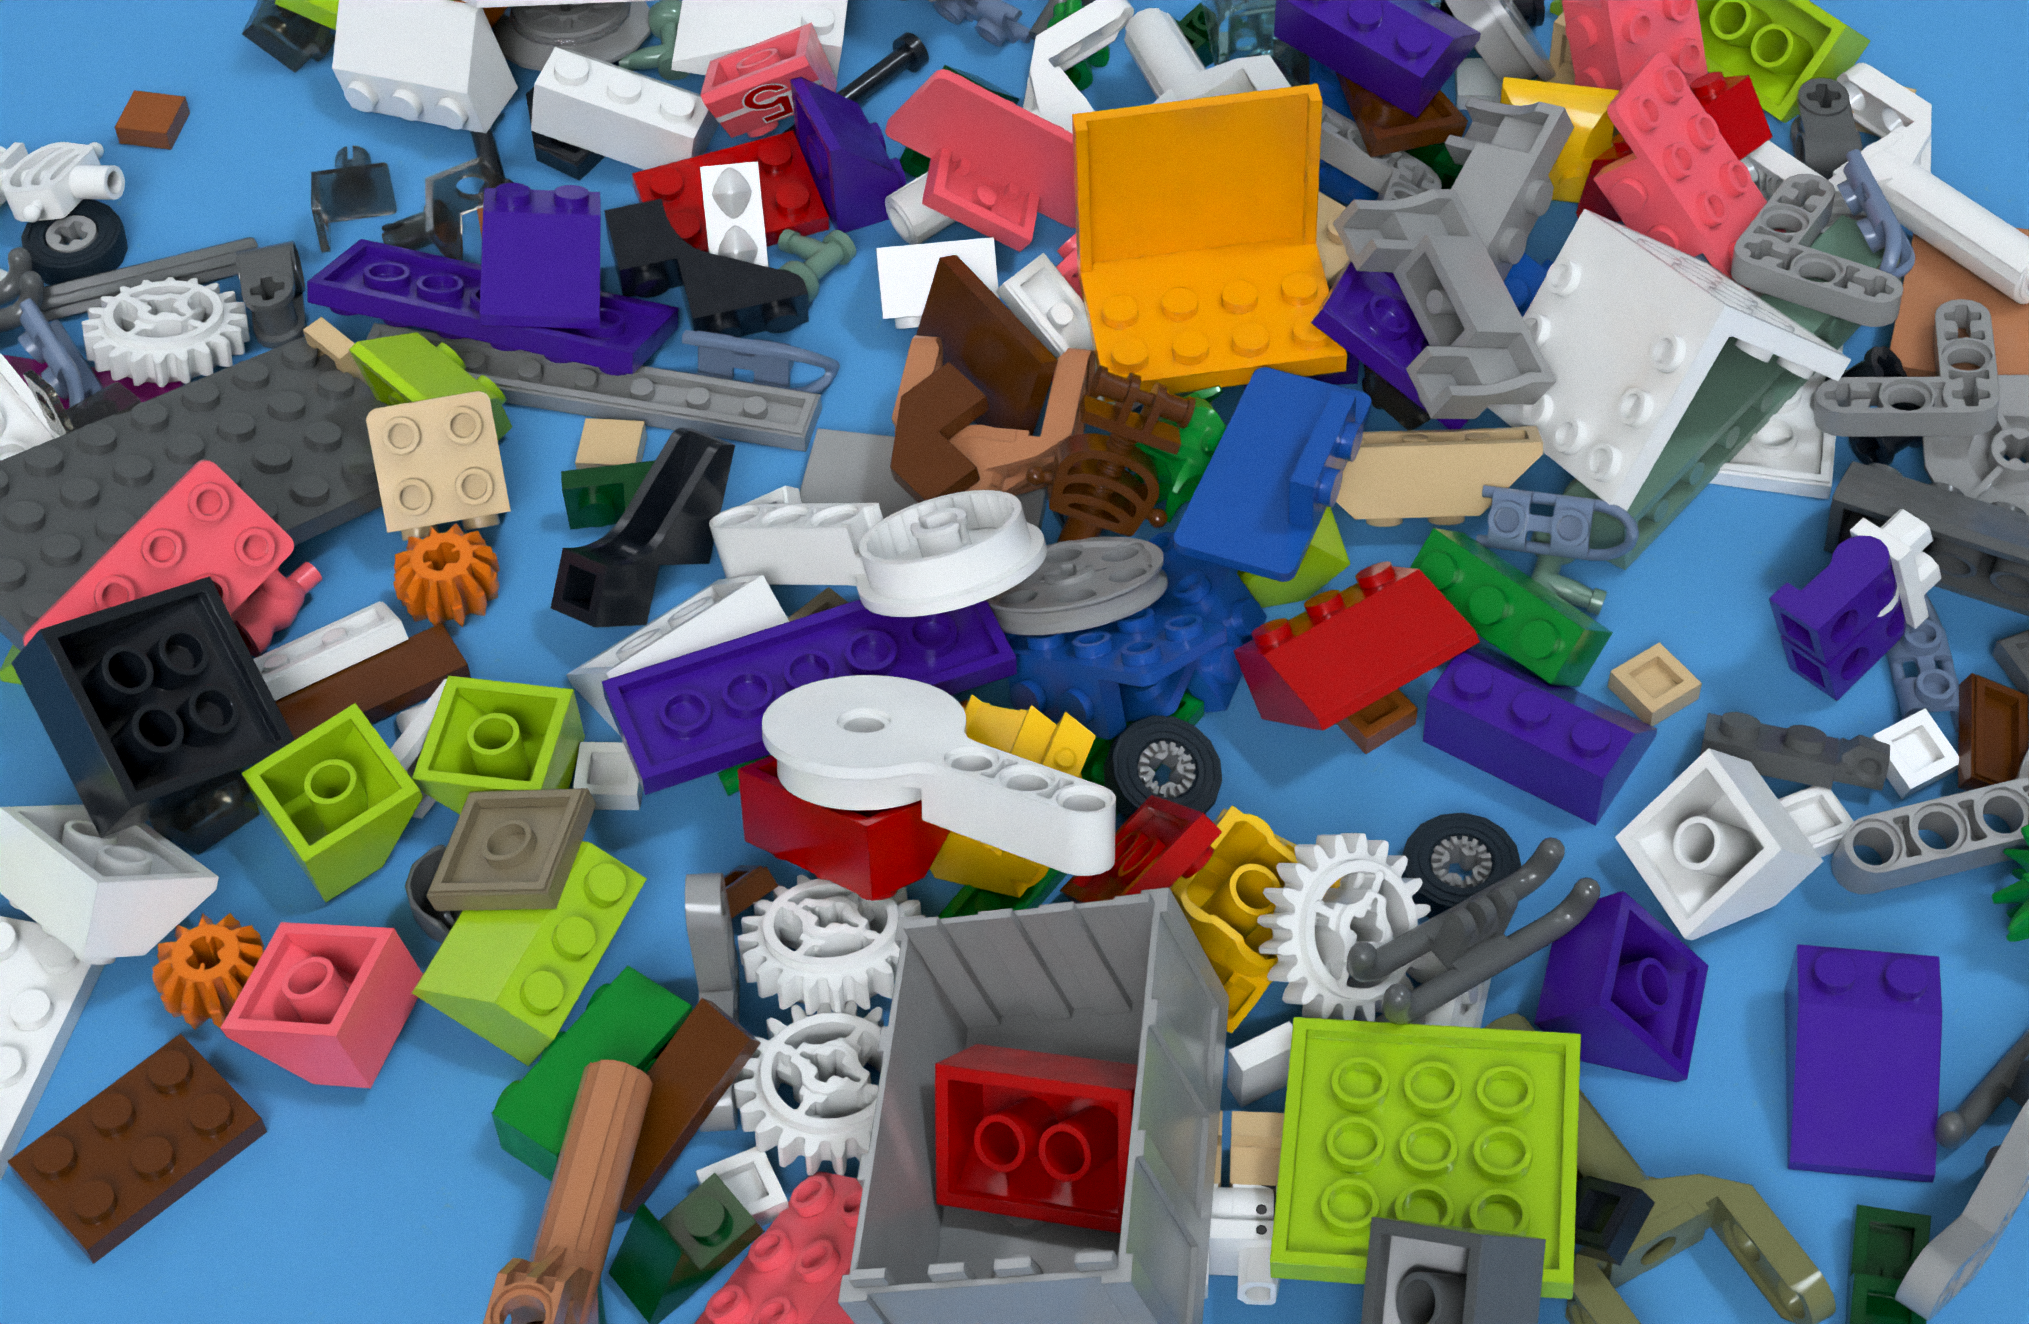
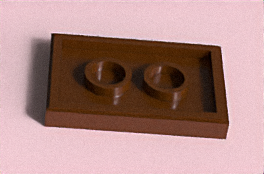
M957 255L940 257L916 335L941 338L943 365L950 362L987 396L990 409L974 420L977 425L1029 430L1030 436H1033L1058 360Z

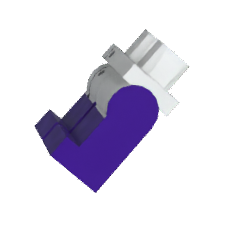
M1904 509L1897 511L1880 528L1863 517L1850 529L1852 538H1848L1837 546L1832 554L1831 563L1803 589L1798 590L1786 582L1769 598L1778 632L1782 634L1780 638L1789 668L1836 701L1900 640L1905 633L1906 624L1916 629L1929 617L1924 595L1942 579L1939 565L1931 556L1923 552L1933 541L1930 527Z

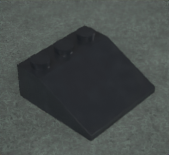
M210 576L40 629L11 662L101 838L157 818L242 777V772L295 740Z

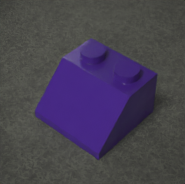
M803 77L791 79L797 141L835 230L847 233L889 220L886 212L885 198L907 184L900 161L896 157L890 159L886 153L885 140L878 123H869L857 102Z
M1621 891L1599 898L1591 912L1576 927L1552 943L1534 1024L1543 1032L1581 1034L1580 1061L1672 1082L1687 1080L1709 965L1626 892Z

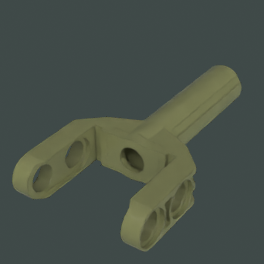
M1518 1013L1498 1018L1484 1027L1535 1031L1527 1019ZM1579 1088L1577 1181L1586 1176H1592L1640 1188L1655 1204L1621 1266L1576 1254L1573 1298L1567 1300L1565 1318L1570 1324H1641L1615 1288L1657 1267L1670 1257L1703 1240L1705 1230L1710 1227L1781 1318L1795 1324H1819L1836 1312L1835 1299L1828 1282L1752 1185L1704 1174L1666 1178L1647 1176Z

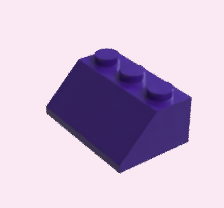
M1276 0L1274 37L1416 118L1477 44L1481 35L1479 31L1423 0Z
M1478 648L1468 649L1455 656L1427 695L1423 742L1596 826L1655 739L1657 728L1568 686L1552 685L1525 666L1490 649Z

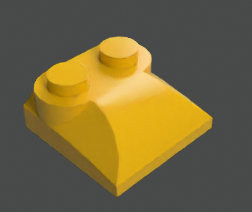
M1504 77L1500 99L1502 104L1523 106L1544 102L1565 107L1574 129L1548 176L1554 186L1552 200L1579 203L1593 160L1611 148L1614 124L1609 118L1607 108L1619 93V90Z

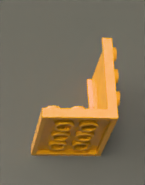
M1318 83L1072 114L1077 272L1097 368L1103 365L1108 368V372L1125 378L1130 373L1140 375V389L1150 392L1154 384L1159 382L1167 385V392L1171 394L1199 391L1219 385L1221 388L1245 385L1249 383L1254 371L1262 367L1303 377L1346 371V349L1311 323L1329 293V287L1316 244L1322 97ZM1104 397L1105 402H1114V400Z

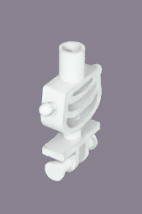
M14 142L7 150L0 146V206L7 200L14 218L21 222L33 223L42 220L62 219L83 199L117 200L124 192L125 178L118 166L100 164L99 159L104 154V148L97 142H92L88 145L57 142L43 146L28 154L24 143Z

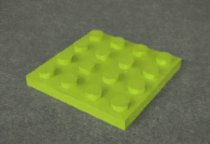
M1294 1017L1270 1255L1271 1278L1365 1285L1371 1218L1382 1217L1491 1230L1546 1239L1540 1297L1572 1299L1581 1034Z

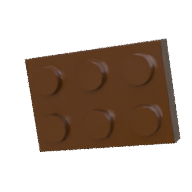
M180 1033L7 1162L16 1178L94 1264L267 1133L262 1118Z

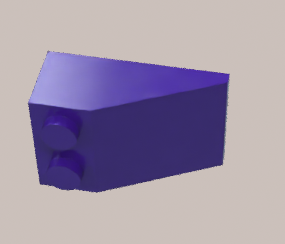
M504 183L496 188H484L480 325L600 329V192H589L588 189L578 185H563L555 190H532L524 184Z
M1797 944L1784 989L1788 1169L1933 1183L1936 1174L1937 1141L1934 1133L1938 1120L1942 1038L1939 956Z

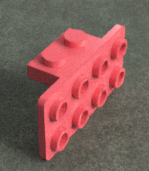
M1562 0L1566 23L1565 31L1570 45L1575 85L1619 90L1620 92L1647 58L1657 52H1664L1672 63L1682 71L1688 86L1697 78L1708 74L1697 0Z
M1657 52L1647 58L1607 108L1609 118L1633 153L1604 166L1593 180L1627 228L1693 257L1703 253L1713 267L1734 280L1731 275V265L1736 241L1767 201L1751 179L1748 168L1743 162L1738 160L1719 132L1716 121L1711 115L1706 113L1687 85L1682 71L1672 63L1664 52ZM1774 229L1775 231L1786 233V230Z
M945 69L934 72L888 119L885 133L890 139L931 158L922 200L923 205L990 238L994 237V240L1018 252H1021L1032 242L1037 212L1067 227L1076 228L1073 134L1064 128L986 90L961 75Z
M200 460L25 632L23 645L25 647L40 629L209 576L232 620L235 621L246 607L244 601L291 555L294 550L293 539L214 462Z
M820 1171L802 1181L791 1194L790 1201L788 1202L789 1208L780 1212L766 1232L753 1242L746 1258L726 1284L709 1299L705 1311L695 1324H855L839 1305L838 1299L842 1275H849L854 1248L863 1190L857 1178Z

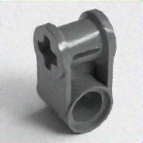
M1815 78L1803 83L1798 91L1797 106L1799 116L1791 124L1790 138L1794 158L1829 180L1833 177V171L1848 161L1846 154L1854 149L1862 151V141L1860 133L1856 130L1847 89L1832 79Z
M289 241L237 251L236 265L241 284V295L246 307L252 310L253 330L258 343L264 347L274 349L303 337V329L307 327L303 298L305 282L295 242Z

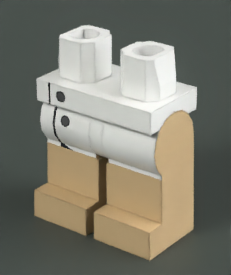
M1220 1111L1204 1299L1208 1298L1209 1275L1238 1276V1300L1243 1301L1245 1304L1273 1305L1276 1303L1281 1283L1280 1278H1271L1270 1255L1284 1113L1232 1111L1229 1187H1221L1223 1111Z

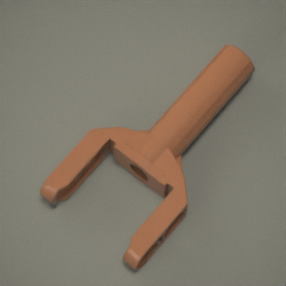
M915 335L912 338L892 414L895 432L901 396L943 366V345L939 337ZM1068 348L1066 352L1058 357L1040 437L1030 436L1029 430L995 428L980 424L968 425L948 440L977 467L980 480L966 491L995 490L1007 492L1015 496L1047 486L1045 484L1039 486L1030 485L1026 480V473L1034 466L1051 472L1059 445L1070 436L1084 434L1086 424L1080 422L1079 404L1083 395L1091 397L1089 392L1095 375L1096 364L1093 350Z
M616 1060L590 1062L584 1067L529 1261L512 1258L497 1273L483 1324H503L509 1314H511L512 1318L511 1324H598V1286L653 1086L650 1077L641 1069Z

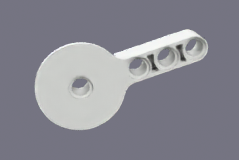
M974 490L939 496L911 505L883 519L879 503H799L740 505L720 512L709 522L726 579L764 575L769 585L857 586L861 603L866 609L876 614L891 617H916L939 614L992 598L1028 578L1040 567L1047 554L1044 535L1037 526L1026 522L1020 500L1010 493L995 490Z
M856 675L830 678L809 683L785 693L776 699L763 715V743L768 752L777 759V775L781 784L790 793L807 802L843 810H880L904 806L922 800L923 821L1063 873L1075 876H1092L1110 870L1115 864L1116 796L1110 789L968 738L966 735V714L963 707L954 697L937 687L916 680L893 676Z

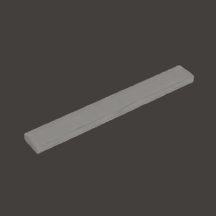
M374 323L366 340L418 332L435 347L443 342L452 348L466 365L465 371L472 377L477 379L480 375H484L495 383L507 399L505 403L602 419L644 421L645 426L670 430L692 428L713 437L804 452L807 451L822 410L821 394L641 366L633 375H608L601 372L595 366L577 362L554 363L547 360L541 354L523 350L501 351L493 348L487 342L469 338L447 339L435 332L393 327L385 324Z

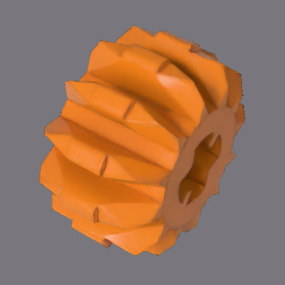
M456 523L447 532L439 533L434 527L430 526L428 537L424 539L408 537L407 551L395 554V581L393 585L398 600H401L402 606H406L407 612L415 622L428 618L429 622L436 626L440 623L444 624L447 620L454 619L463 628L466 615L471 613L485 616L487 601L498 598L500 587L498 581V572L500 571L496 553L492 552L491 546H486V542L481 537L479 531L464 534Z
M202 913L197 927L189 930L180 925L176 926L175 938L177 941L157 944L159 963L152 967V979L157 991L162 993L160 998L166 1011L171 1013L173 1018L183 1016L185 1022L190 1024L194 1030L199 1028L209 1018L212 1019L214 1025L221 1028L265 951L261 936L254 930L252 925L241 927L240 922L231 913L217 924H213L212 919Z

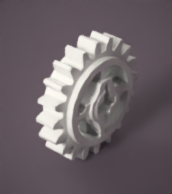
M168 277L165 281L151 282L143 280L141 285L132 288L122 286L120 287V294L116 297L102 296L100 298L102 307L89 308L87 310L89 320L82 321L87 360L94 361L97 372L110 370L112 380L114 381L125 377L132 378L134 386H139L144 382L157 383L159 387H164L168 382L177 381L188 384L191 382V378L213 374V368L217 365L224 367L232 366V355H243L245 353L244 342L250 341L244 302H236L234 291L220 293L218 283L203 286L198 284L197 278H192L189 281H176L173 277Z
M1364 833L1317 835L1316 844H1298L1294 847L1298 863H1278L1276 866L1280 878L1285 883L1284 888H1265L1263 891L1265 897L1274 903L1276 907L1274 914H1264L1257 919L1258 924L1273 930V938L1258 947L1259 953L1277 955L1278 963L1271 968L1267 978L1269 981L1289 982L1283 993L1282 1000L1287 1004L1303 1005V1017L1374 1022L1375 1012H1382L1381 1004L1385 991L1396 983L1404 984L1410 990H1413V985L1406 975L1407 970H1424L1427 964L1419 957L1376 981L1359 982L1354 978L1348 980L1349 973L1346 969V961L1349 950L1356 942L1360 941L1369 942L1377 949L1417 927L1418 919L1423 918L1431 911L1430 905L1414 904L1412 896L1420 889L1423 882L1421 878H1401L1406 869L1408 858L1401 855H1388L1389 843L1385 840H1367ZM1343 877L1340 880V888H1330L1334 882Z
M802 874L797 876L796 886L787 889L778 885V887L773 889V902L758 900L753 903L755 916L742 917L743 934L738 936L741 964L744 966L746 982H757L759 997L766 998L778 993L779 1007L785 1010L796 1002L805 1004L806 1015H813L822 1003H829L833 1013H843L845 1004L849 1000H854L858 1006L867 1010L871 1008L870 998L877 994L892 999L900 952L899 947L895 943L898 918L921 915V905L919 900H907L906 887L898 889V892L888 899L871 901L863 899L858 894L829 880L820 878L810 880ZM787 947H791V948H793V949H796V951H792L791 949H789V948H787Z
M849 1000L845 1004L843 1013H833L829 1003H822L817 1010V1014L807 1016L805 1011L796 1004L791 1006L792 1024L786 1026L781 1021L770 1017L766 1020L768 1040L755 1037L761 1044L737 1075L738 1082L734 1084L736 1108L740 1109L743 1131H755L756 1147L760 1153L777 1146L779 1166L785 1168L798 1156L802 1155L805 1157L807 1175L813 1176L818 1171L821 1162L827 1160L832 1162L833 1169L837 1175L844 1176L847 1168V1159L856 1157L860 1163L861 1154H868L879 1086L871 1084L870 1072L863 1067L868 1062L881 1073L883 1059L877 1050L881 1027L884 1026L883 1008L878 1006L871 1010L866 1017L862 1018L857 1016L856 1002ZM781 1083H786L793 1087L794 1100L800 1103L797 1109L788 1106L778 1095L777 1091Z

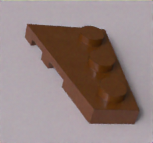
M1335 72L1370 158L1446 142L1449 135L1463 136L1468 120L1441 90L1437 92L1416 118Z

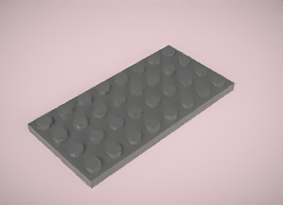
M304 336L1 460L0 632L16 648L22 651L24 648L23 636L25 632L200 460H210L225 472L293 539L294 546L381 507L382 502L366 418L371 410L388 405L376 400L371 389L359 378H353L348 372L343 373L341 370H337L335 361L328 355L324 354L318 357V348L313 349L307 344Z

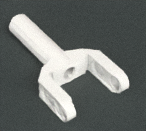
M1095 0L1038 34L1035 39L1023 108L1073 134L1072 114L1093 112L1094 110L1064 71L1114 42L1119 31L1127 25L1134 14V8L1127 0ZM928 172L885 198L886 212L893 227L902 239L910 245L920 244L956 222L922 204Z
M1147 8L1137 12L1130 18L1125 27L1124 41L1126 48L1157 98L1153 104L1291 87L1270 55L1237 58L1206 69L1174 18L1168 12L1165 13L1159 8Z
M1857 63L1837 78V82L1842 84L1849 93L1851 109L1854 112V121L1881 138L1877 142L1866 146L1861 151V154L1898 222L2017 303H2029V237L1931 174L1932 104L1866 63ZM1769 140L1740 160L1748 168L1751 179L1767 202L1783 181L1790 176L1797 174L1821 176ZM1848 161L1834 170L1833 177L1829 179L1834 185L1835 197L1831 218L1825 227H1830L1841 215L1856 221L1867 217L1864 211L1853 216L1837 187L1838 184L1847 180L1843 169Z

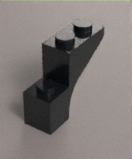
M662 199L604 210L608 241L623 296L633 297L638 295L649 298L661 295L670 288L680 287L691 331L713 332L732 335L737 338L764 331L783 333L795 328L798 324L809 322L808 292L804 280L799 275L704 252L692 247L671 226L666 216Z
M692 428L676 429L664 445L617 524L606 535L591 544L581 547L563 548L550 608L595 628L647 625L659 565L710 563L714 539L709 522L721 512L735 445Z

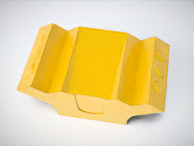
M973 694L971 695L965 708L963 707L966 714V735L968 738L1082 779L1081 770L1096 735L1071 715L1065 712L1056 725L1032 705L1028 710L1020 709L1019 711L992 706L990 703L980 701ZM950 831L930 870L934 878L963 885L969 884L975 888L1020 898L1027 888L1038 883L1047 874L1049 867Z
M1233 805L1228 810L1224 808L1213 821L1222 833L1211 844L1214 853L1210 860L1196 874L1187 879L1180 876L1170 887L1229 996L1227 1031L1231 1034L1273 982L1268 980L1267 975L1271 968L1278 963L1277 955L1259 953L1258 947L1273 938V930L1258 924L1257 919L1264 914H1274L1276 907L1274 903L1265 897L1263 891L1265 888H1284L1285 883L1280 878L1276 869L1278 863H1298L1294 848L1297 846L1296 844L1274 834L1270 826L1263 819L1252 814H1243ZM1343 877L1334 882L1330 888H1339L1340 880Z

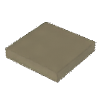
M588 788L469 792L426 895L436 911L556 909L597 804Z

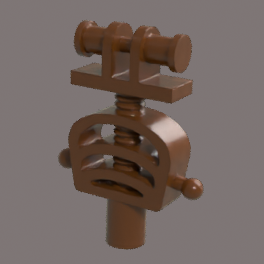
M1103 365L1098 367L1090 387L1089 395L1091 397L1083 395L1079 404L1080 422L1111 432L1112 434L1107 436L1098 433H1085L1070 436L1059 445L1051 472L1034 466L1026 473V480L1030 485H1048L1049 509L1068 516L1056 543L1100 537L1103 528L1131 537L1145 519L1155 528L1163 527L1167 523L1168 517L1166 512L1160 508H1153L1159 498L1156 466L1152 459L1140 448L1136 447L1135 444L1140 442L1177 455L1181 446L1179 428L1185 429L1188 426L1194 412L1195 398L1191 396L1182 398L1168 393L1167 385L1156 382L1151 391L1148 392L1140 389V375L1130 373L1125 378L1108 372V368ZM1100 395L1116 402L1112 405L1095 398H1098ZM1135 402L1144 405L1140 414L1131 411ZM1159 416L1177 422V427L1158 421ZM1127 467L1142 477L1144 483L1140 484L1125 468Z

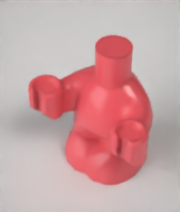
M304 562L287 578L278 571V567L244 601L246 607L234 623L252 656H261L271 645L273 634L292 625L304 603L305 595L322 581L320 572L311 563Z

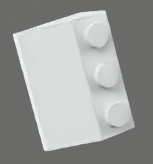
M339 0L332 69L344 91L346 100L354 109L362 112H375L401 117L409 121L416 120L447 126L456 130L463 129L486 134L518 89L483 8H475L468 3L451 0Z
M555 47L534 83L531 131L643 170L703 155L719 125V122L704 105L700 94L573 50Z
M764 575L718 579L569 672L566 676L572 686L619 734L604 698L602 681L789 622Z
M84 805L0 807V893L9 900V904L12 907L25 912L41 925L43 932L55 936L74 952V956L83 962L107 965L114 963L116 957L146 955L217 889L219 876L144 822L101 838Z

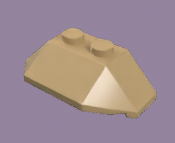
M1537 426L1363 432L1362 442L1353 462L1348 461L1343 471L1341 488L1336 502L1355 520L1366 519L1368 525L1375 527L1397 526L1403 523V518L1427 517L1428 522L1436 525L1460 524L1465 521V516H1480L1492 505V498L1482 497L1484 485L1509 488L1543 455V440Z

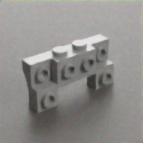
M1470 96L1465 107L1473 122L1464 138L1449 135L1445 142V146L1454 163L1463 165L1451 190H1456L1504 282L1511 267L1522 258L1527 238L1539 216L1544 215L1551 204L1554 186L1548 175L1574 126L1565 107L1544 102L1523 106L1507 105Z
M1434 188L1421 194L1396 200L1353 199L1334 221L1333 224L1345 246L1346 254L1353 262L1357 271L1393 272L1430 345L1424 348L1406 370L1418 392L1420 402L1426 408L1431 419H1476L1490 404L1534 405L1556 383L1456 190Z

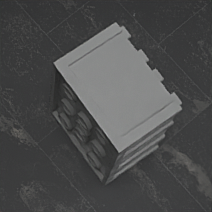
M1167 887L1141 890V894L1115 896L1113 900L1077 904L1071 901L1039 905V908L1013 911L1012 908L981 911L978 912V915L939 919L938 916L927 918L925 915L899 917L895 936V943L900 949L888 1026L881 1027L877 1052L883 1061L868 1154H861L857 1181L863 1190L849 1275H842L838 1299L839 1305L855 1324H1202L1229 996L1171 889ZM975 1044L1138 1065L1121 1233L937 1205L935 1063Z

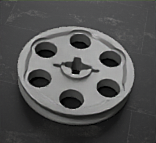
M1091 537L1046 545V558L1033 574L1009 590L987 599V602L1002 631L1010 634L1050 635L1105 625L1141 611L1163 595L1168 586L1167 574L1161 569L1164 563L1163 552L1151 542L1130 537Z

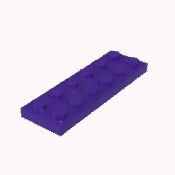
M365 239L357 241L307 281L308 303L329 307L332 312L339 315L361 314L383 319L385 324L393 327L415 326L436 331L443 338H469L490 343L493 348L501 351L523 350L541 354L547 360L554 363L577 362L595 366L601 372L615 376L633 375L678 329V307L600 291V329L480 325V264Z
M859 599L602 681L604 698L644 794L647 795L770 755L762 739L763 715L776 699L803 685L844 676L881 675L916 680L937 687L949 695H954L1017 674V661L987 600L939 614L916 617H891L869 611Z

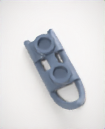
M937 0L933 5L942 17L953 24L959 25L964 18L971 22L976 20L978 22L975 26L977 33L995 46L1001 47L1005 40L1013 44L1018 40L1029 43L1031 40L1028 33L1030 29L1017 22L1023 14L1022 11L1002 0Z
M1854 149L1846 154L1848 163L1845 165L1843 172L1847 180L1838 184L1837 187L1853 216L1862 211L1866 213L1867 217L1856 223L1873 254L1885 248L1879 270L1892 274L1899 279L1913 268L1915 263L1914 249L1860 150Z
M31 298L26 299L19 305L23 312L20 317V323L26 331L18 337V340L36 361L41 364L45 362L48 364L49 367L41 373L47 385L62 399L67 400L69 398V429L74 431L92 423L102 413L106 404L105 390L61 322L55 319L49 324L35 301ZM91 397L92 404L85 413V399Z
M685 330L682 335V344L698 346L697 375L733 380L734 368L754 371V381L746 383L817 394L830 385L840 368L839 362L833 358L794 347L790 344L759 339L750 340L699 330ZM794 361L825 369V374L810 385L790 388V371L793 368Z
M1483 486L1482 497L1492 498L1491 510L1488 515V535L1477 534L1476 541L1484 547L1589 561H1604L1627 554L1633 550L1638 541L1639 531L1637 522L1626 510L1618 505H1609L1603 500ZM1531 503L1555 506L1554 515L1550 517L1531 514ZM1594 511L1609 514L1622 522L1626 528V538L1623 543L1608 549H1589ZM1527 532L1549 533L1551 535L1550 543L1527 541Z
M1925 594L1924 598L1929 617L1916 629L1906 624L1905 633L1886 655L1902 718L1905 719L1925 708L1928 712L1950 711L1955 732H1959V681L1956 677L1945 629L1942 627L1929 597ZM1934 660H1937L1939 669H1936ZM1915 662L1918 677L1906 678L1903 663Z

